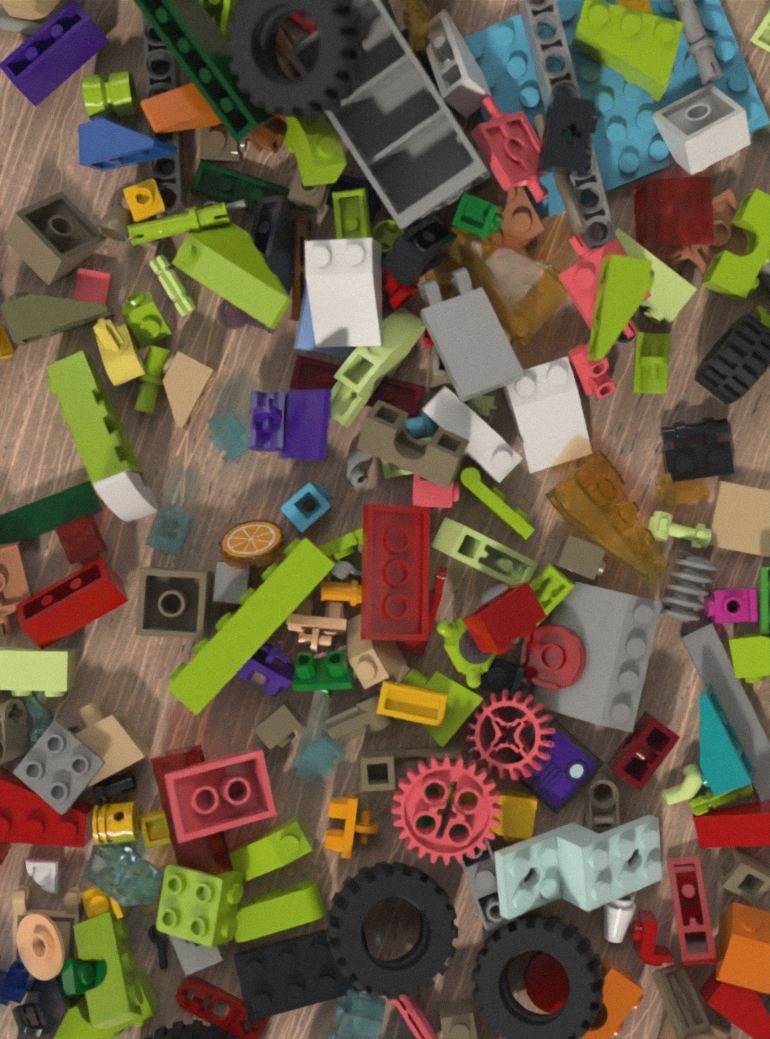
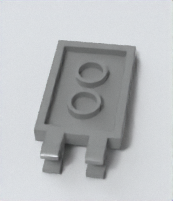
M465 267L452 271L454 278L450 279V283L457 294L456 297L443 301L435 278L422 282L423 289L420 290L421 297L427 308L421 309L420 316L461 403L519 381L525 375L483 287L473 290L469 273Z

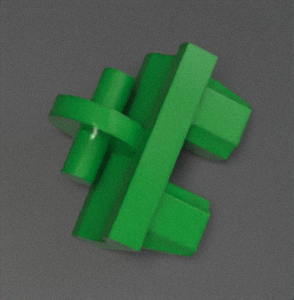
M343 650L331 651L326 655V658L315 659L314 655L310 652H299L296 656L292 687L294 692L321 690L323 698H331L333 690L353 689L354 670Z

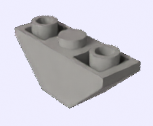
M465 831L459 832L456 835L463 834ZM484 837L487 849L484 851L477 846L474 847V859L467 852L463 853L461 865L486 931L516 921L517 917L508 920L500 915L495 856L488 838Z

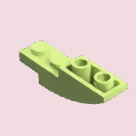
M401 306L382 321L383 346L356 347L334 375L337 383L332 388L330 417L347 429L383 378L385 376L392 377L425 331L426 326L422 319Z

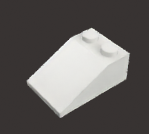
M373 238L305 241V274L316 348L383 346L381 244Z
M568 356L523 370L525 373L523 379L502 387L529 474L592 454L579 392Z

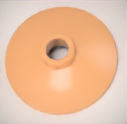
M32 913L24 917L17 931V948L21 961L27 971L39 980L52 979L60 973L64 964L65 950L60 931L55 923L45 914Z

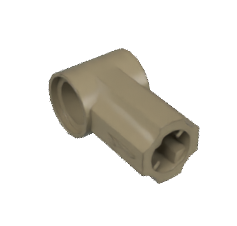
M380 691L358 700L355 706L324 720L327 731L335 746L366 732L369 734L375 733L395 722L394 717L376 714Z

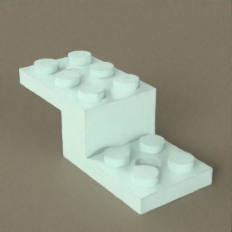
M650 814L600 834L572 822L494 852L500 915L508 920L560 898L588 912L663 880L659 820ZM634 853V857L632 861L629 863L628 860L632 857ZM530 868H532L531 877L525 882L524 878L529 873Z

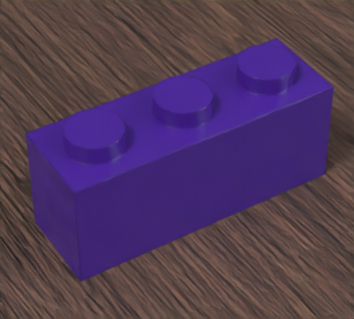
M70 0L0 63V68L21 93L36 107L103 48L109 40L75 0Z

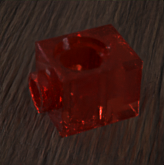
M93 515L82 516L55 528L70 565L81 563L82 567L100 558V554L108 551Z

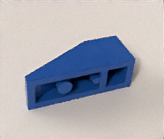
M108 116L92 117V121L78 125L80 165L108 171L177 154L176 146L127 126L112 122V118Z

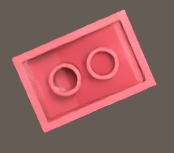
M249 748L164 774L178 843L277 816L263 749Z

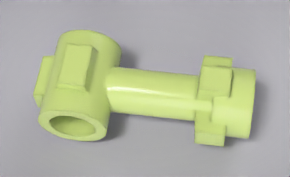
M654 511L653 517H649L647 530L649 531L648 538L667 542L670 535L691 541V548L695 549L707 548L710 543L712 529L705 528V524L696 523L695 528L672 523L673 515L661 511Z

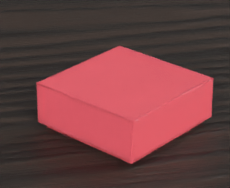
M78 268L73 300L106 304L108 306L113 275Z

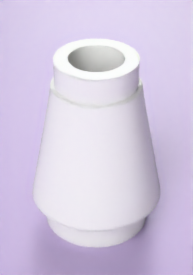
M632 894L603 905V937L613 943H621L623 941V937L636 909Z

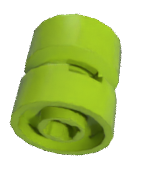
M131 71L113 72L110 74L109 79H106L103 74L83 76L82 91L90 120L95 116L110 117L112 112H115L118 117L138 115L137 92Z

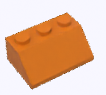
M733 902L719 915L716 980L770 994V912Z

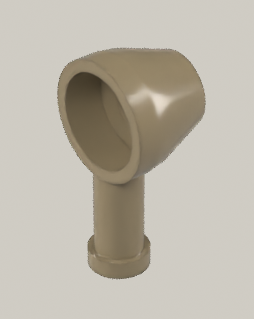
M113 206L101 219L97 229L101 234L121 243L131 242L132 237H129L127 225L132 224V213L125 208ZM161 239L137 245L150 249L151 252L156 254Z

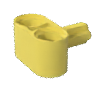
M98 319V323L94 325V331L105 370L112 384L118 386L146 374L138 343L128 323L115 327L110 319Z

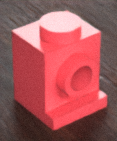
M413 474L412 506L452 508V503L459 501V482L452 481L447 489L433 484L427 479L420 480V476Z

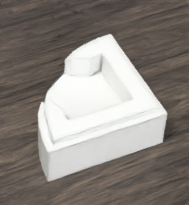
M28 857L26 859L28 874L42 887L41 889L57 894L60 891L61 858Z

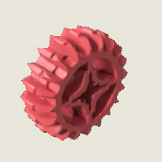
M503 690L502 701L497 693H491L490 700L492 705L486 700H482L479 704L483 709V713L477 710L471 713L474 718L478 719L477 723H467V728L475 730V735L466 737L467 742H476V746L469 750L470 754L480 753L481 756L477 759L476 764L483 766L489 762L486 768L487 774L492 775L498 769V778L501 780L506 779L508 772L513 781L519 780L520 770L526 778L531 777L530 765L537 771L543 769L538 757L550 760L551 755L544 751V747H555L556 744L554 741L546 740L547 734L556 733L555 728L545 727V723L553 720L552 716H540L546 706L540 703L533 708L535 696L529 695L523 702L524 695L519 690L514 694L513 699H509V690ZM508 707H516L526 714L522 718H517L515 721L510 722L498 712ZM492 720L491 724L495 728L496 735L495 739L490 743L491 746H489L487 729ZM533 722L535 743L532 750H530V745L526 741L525 735ZM505 726H507V729L518 727L513 734L516 743L514 741L504 743L506 741L505 738L508 736ZM510 747L516 753H520L524 759L516 763H508L499 759L496 755Z

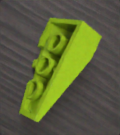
M231 221L228 224L224 223L201 229L200 232L188 234L184 243L178 249L172 264L270 329L275 330L292 300L278 277L269 269L263 253L256 248L252 235Z

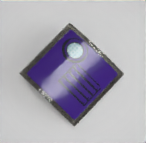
M554 718L546 726V728L556 729L555 734H547L546 740L556 743L555 747H544V751L551 755L550 760L538 757L543 769L537 771L530 765L532 776L526 778L520 770L519 781L554 813L558 814L586 786L603 766L604 762ZM535 737L533 738L532 744L530 745V750H532L534 746ZM520 755L512 763H516L523 760V756Z

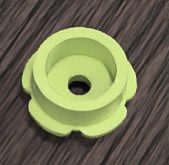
M480 395L468 400V404H466L477 415L490 416V409H497V406H494L495 396Z

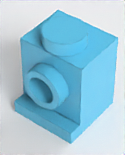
M309 482L280 509L297 529L304 533L332 508L328 501L333 497L321 483L315 487ZM308 499H312L316 503V507L312 512H307L304 509V502Z

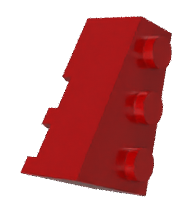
M0 766V842L84 848L93 838L92 815L95 805L77 798L65 814H60L15 774Z

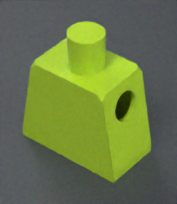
M411 667L400 681L404 684L449 694L442 728L421 723L442 747L445 746L483 700L482 695L478 691L437 668L426 678L414 667Z

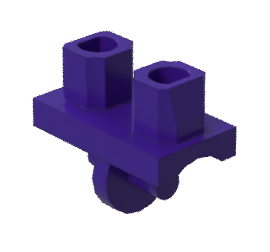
M251 392L249 450H257L258 452L283 451L285 392Z
M278 638L274 646L265 642L235 675L250 681L255 671L266 677L262 685L263 690L275 697L283 688L287 689L294 676L295 665L288 662L290 655L279 650L284 641Z

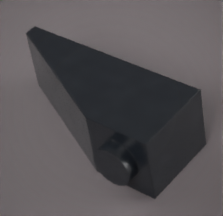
M285 195L259 197L250 234L255 240L253 243L258 251L265 256L269 269L278 277L284 289L290 295L294 277L288 197Z

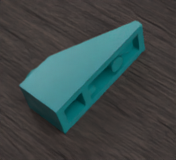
M710 683L704 686L700 694L699 772H701L703 784L711 788L714 796H718L752 784L756 771Z

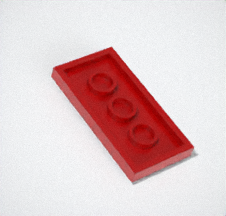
M363 505L361 640L428 641L430 507Z

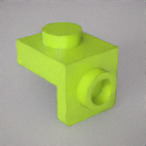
M151 291L144 294L143 292H136L126 298L125 303L122 304L123 316L142 349L172 334L170 327L155 303Z

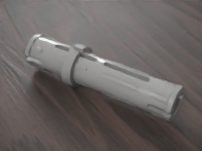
M671 0L678 21L684 23L682 31L689 47L687 53L689 58L694 59L702 84L706 85L720 79L723 73L714 55L713 47L715 45L712 38L707 36L694 0Z

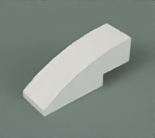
M123 471L93 484L95 491L111 511L126 522H132L159 511L151 487L143 485L139 473Z

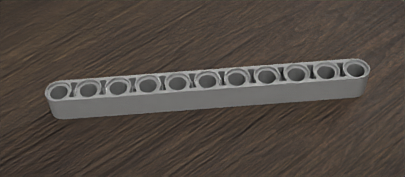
M518 0L545 111L547 112L549 99L557 92L565 93L570 97L581 98L557 0H544V3L539 5L533 4L530 0ZM537 26H548L552 31V38H541L537 33ZM547 59L557 60L561 66V71L559 73H551L547 70L545 61ZM589 134L587 147L592 148L590 165L584 175H578L577 177L568 175L587 227V230L581 233L591 250L602 247L615 239L616 234L591 135ZM582 191L590 192L593 195L594 205L592 208H586L581 204L580 195ZM591 224L601 227L603 235L600 241H594L590 238L588 229ZM634 313L631 318L639 329L636 314ZM638 333L628 339L626 335L622 339L617 338L614 345L629 344L634 341Z

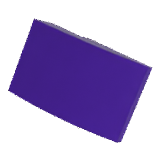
M296 390L285 393L283 451H278V459L315 462L325 460L332 390Z

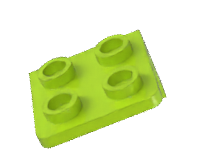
M177 864L168 865L164 873L156 921L157 930L210 948L232 941L238 927L236 917L238 904L243 896V873L228 871L212 875Z

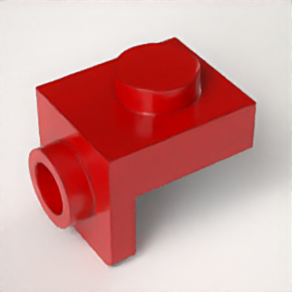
M639 910L638 918L633 920L631 926V939L634 941L636 954L640 960L651 966H662V963L671 964L673 962V955L668 947L655 945L658 920L652 911Z

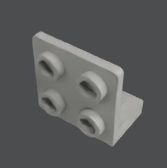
M69 718L54 720L13 771L20 780L60 814H65L105 764V761L73 734L78 726Z

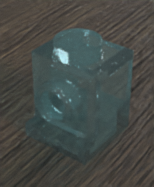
M223 410L207 421L210 429L213 431V434L209 436L220 453L223 450L227 452L222 457L225 463L231 464L250 451V435L235 413L230 411L226 414Z
M171 503L168 509L159 507L145 545L174 556L182 555L184 544L194 518L187 516L189 510ZM171 522H175L179 527L178 532L174 535L168 531V525Z
M322 730L294 757L293 763L296 766L293 769L305 783L312 781L317 775L322 779L335 767L332 761L336 759L340 764L345 759L346 753L339 746H335L331 737Z

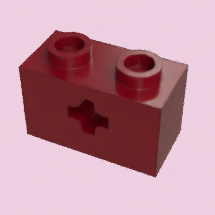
M645 711L635 724L633 733L630 732L607 765L613 772L641 791L677 743L680 736Z

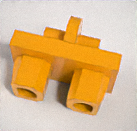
M349 792L348 797H330L328 817L346 819L345 829L327 827L324 848L342 852L341 858L351 859L354 831L359 833L358 843L368 844L369 834L379 832V824L371 821V810L362 809L361 820H356L358 792Z

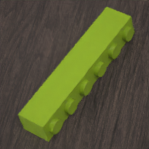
M305 537L302 541L295 538L283 552L287 555V558L279 566L276 563H272L261 575L264 583L256 591L251 587L238 600L242 607L233 616L228 612L215 625L219 632L211 640L205 637L192 650L196 657L188 665L182 662L170 674L169 677L173 682L167 689L196 716L337 564L308 537Z

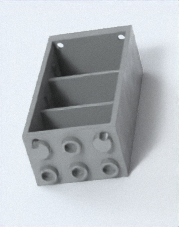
M352 0L350 6L358 7L363 16L362 20L358 21L359 27L367 29L368 39L362 40L363 50H368L367 61H361L359 69L364 71L361 81L351 84L354 88L353 94L348 99H340L341 104L333 111H325V113L400 230L406 232L431 215L438 214L461 198L463 192H470L490 178L491 175L380 0ZM318 30L312 35L307 33L299 37L300 39L292 44L293 49L287 52L303 79L314 69L319 57L320 38Z

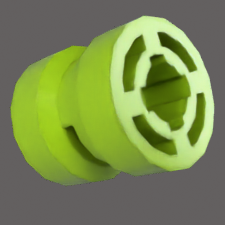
M393 220L381 221L376 225L372 233V238L381 244V258L384 259L397 237L405 233L400 230L397 223Z

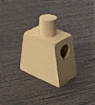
M96 701L77 710L86 727L74 735L105 761L103 767L88 784L89 787L145 758L151 752L147 744L120 710L104 717Z

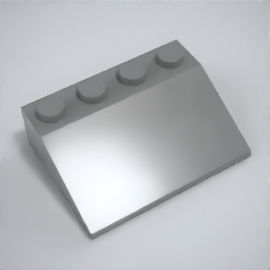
M574 581L575 587L551 611L549 624L564 625L575 631L583 641L586 650V666L581 677L569 687L560 690H547L534 685L532 695L535 696V702L533 706L543 703L546 706V710L633 733L662 602Z

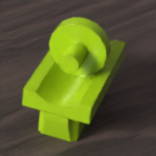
M638 332L634 346L631 393L661 395L667 393L670 334Z

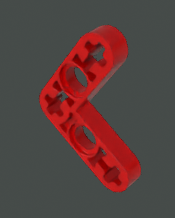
M197 976L186 977L177 989L176 1001L180 1007L209 1023L221 1026L222 1030L230 1031L239 1039H258L270 1017L255 1020L254 1025L256 1027L252 1026L249 1030H246L244 1028V1021H248L244 1001ZM192 987L198 989L197 996H194L192 1000L186 997V990L189 991ZM208 993L211 996L208 999L206 1008L201 1007L203 999L205 1000ZM216 1001H224L228 1004L230 1011L225 1016H218L212 1011V1004Z

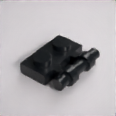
M713 417L703 418L701 422L685 424L684 421L673 422L672 426L660 428L661 439H674L675 449L662 451L666 483L734 474L730 441L717 443L716 433L729 430L726 418L715 420ZM703 435L704 445L687 446V437Z

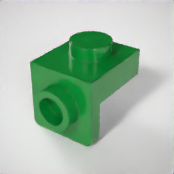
M463 192L452 225L480 235L484 239H491L492 234L497 235L503 224L504 215L500 214L503 206Z

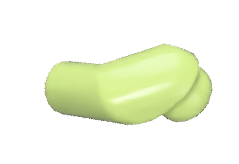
M688 764L683 768L685 778L680 785L662 790L667 806L692 799L697 794L703 784L701 772H699L700 767L697 764Z

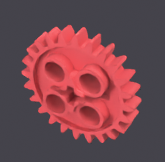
M448 753L444 754L443 762H438L435 755L432 754L431 764L428 766L421 759L418 760L419 771L416 772L411 768H407V776L410 780L399 778L398 786L403 791L393 792V799L400 802L392 804L391 813L398 814V816L393 818V826L402 827L398 831V838L404 839L409 837L407 849L410 850L418 846V858H422L428 852L433 864L438 856H443L445 865L449 864L450 856H455L459 864H461L463 861L462 854L466 852L474 859V847L477 846L485 851L487 847L484 837L492 840L495 839V833L490 827H500L501 825L500 819L493 816L502 813L501 805L495 803L501 799L499 791H491L496 786L494 779L484 781L487 776L486 769L483 768L475 772V760H471L465 766L460 754L455 762H450ZM456 781L457 785L451 797L452 809L447 811L443 835L438 837L436 834L442 821L441 809L446 807L450 783ZM435 782L441 784L444 788L438 794H430L426 791V787L430 783ZM466 791L473 792L476 795L475 800L470 803H464L458 798ZM429 815L435 820L429 826H422L417 822V819L420 816ZM455 824H463L467 827V830L463 834L456 835L450 831V828Z

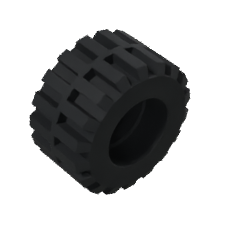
M750 313L737 319L706 354L696 370L694 380L726 405L740 399L770 366V328Z

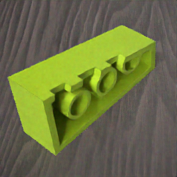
M81 350L46 366L50 375L46 377L47 383L53 394L59 398L62 406L60 407L61 414L71 429L75 445L80 452L92 485L123 471L136 472L139 475L144 473L91 355Z

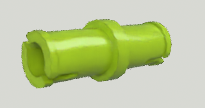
M149 345V352L145 363L146 374L138 377L141 383L134 406L135 410L154 414L160 386H164L162 371L170 350Z

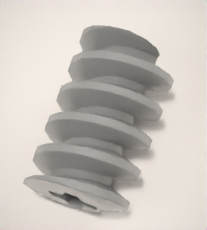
M678 550L686 559H676L674 561V564L681 569V572L670 573V577L677 581V584L666 585L665 588L673 596L662 597L661 601L669 608L661 609L660 613L687 623L689 621H700L701 617L693 611V608H704L705 605L697 597L708 596L709 592L701 585L702 583H713V579L706 574V571H717L718 567L706 558Z

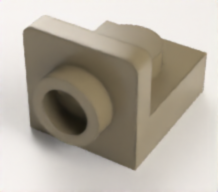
M225 126L201 128L200 159L213 163H241V152L247 151V138L236 143Z

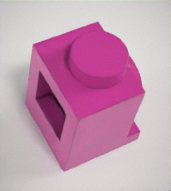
M756 588L708 589L709 595L704 598V612L706 617H709L710 622L716 624L758 622ZM731 600H734L735 604L733 612H729L727 609V604Z

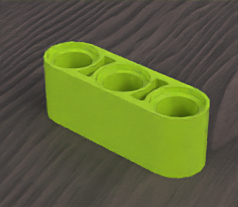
M317 880L304 881L241 900L238 904L236 917L238 920L237 931L234 935L236 942L253 940L303 925L325 916L327 912Z

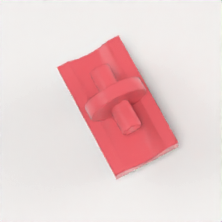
M580 343L575 349L568 351L569 360L574 369L580 390L585 397L593 393L598 399H602L615 391L614 379L607 356L605 355L603 360L588 361L589 343L586 345Z

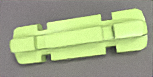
M163 254L153 258L150 261V266L154 273L159 275L158 279L170 299L176 302L174 305L182 316L192 313L196 309V305L191 297L186 295L188 292L175 271L170 269L172 266Z

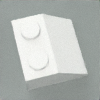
M711 83L652 114L653 121L675 162L691 176L705 170L710 165L727 156L734 155L737 151L751 144L746 110Z

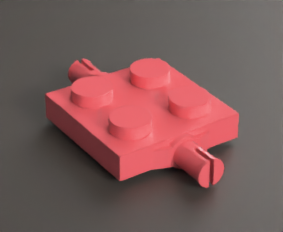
M492 95L484 98L480 105L488 116L489 121L477 125L470 133L503 191L516 186H528L536 200L535 202L543 201L549 194L539 178L548 175L550 172L537 170L541 141L523 110L512 114L503 113L498 108Z
M577 234L568 241L577 253L578 258L571 267L557 276L591 330L601 260L610 254L628 255L618 238L611 240L602 247L590 250L583 236ZM647 291V295L644 298V300L652 296L649 291ZM632 318L623 329L627 339L640 331Z

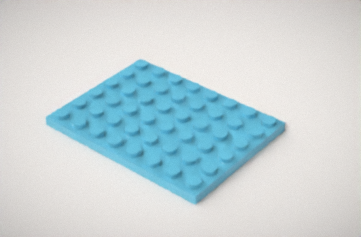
M557 0L581 99L595 101L594 112H598L595 133H590L605 194L677 165L678 163L672 157L653 121L652 114L706 86L701 82L694 59L689 58L687 53L689 47L683 31L667 90L658 102L650 97L651 94L635 83L631 85L625 81L624 76L608 66L605 68L571 46L578 15L584 0ZM598 0L616 5L615 0ZM648 0L651 4L653 15L678 21L671 0ZM694 0L707 36L712 38L714 42V55L723 73L720 79L711 84L746 110L749 134L767 127L770 124V120L720 1ZM521 14L464 37L466 45L485 76L490 93L500 111L512 114L523 110L539 138L533 119L539 114L546 115ZM537 26V33L541 38H552V31L548 26ZM547 59L545 61L547 70L551 73H559L561 71V66L557 60ZM557 92V93H555V94L567 96L565 93H562V92ZM481 106L477 110L482 122L485 123L489 121V118ZM567 129L563 135L567 137V140L574 141L576 138L572 137L570 134L571 130ZM586 168L583 169V172L580 175L585 174ZM551 172L539 178L549 194L543 201L536 203L528 186H525L542 221L566 211ZM582 191L580 195L581 204L594 199L593 195L587 191Z

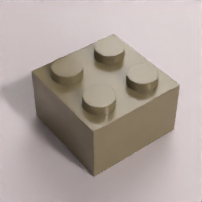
M163 567L140 568L136 635L201 640L207 637L209 633L212 571Z

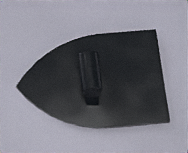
M58 975L49 980L35 978L24 1004L18 1005L12 1010L18 1028L17 1039L54 1038L70 1008Z

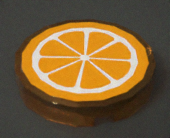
M251 520L240 523L227 530L219 541L222 560L229 566L238 569H248L247 565L256 564V568L266 566L274 562L284 552L285 536L283 529L271 521Z

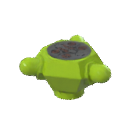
M457 619L456 623L454 621L452 623L448 621L439 622L437 632L443 636V641H445L444 648L457 671L463 672V675H466V682L469 687H479L481 675L490 668L496 652L481 654L462 619Z

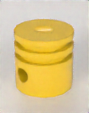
M137 802L112 803L111 806L110 804H103V806L96 804L94 806L92 830L94 841L97 845H102L103 843L110 844L111 842H137L139 840L140 826L138 816L140 812Z

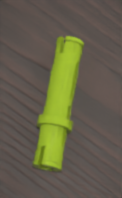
M225 202L199 209L193 206L189 207V211L136 224H128L127 228L129 237H132L131 243L133 246H136L140 243L191 231L200 232L203 228L224 223L228 224L230 223L229 213L226 210Z

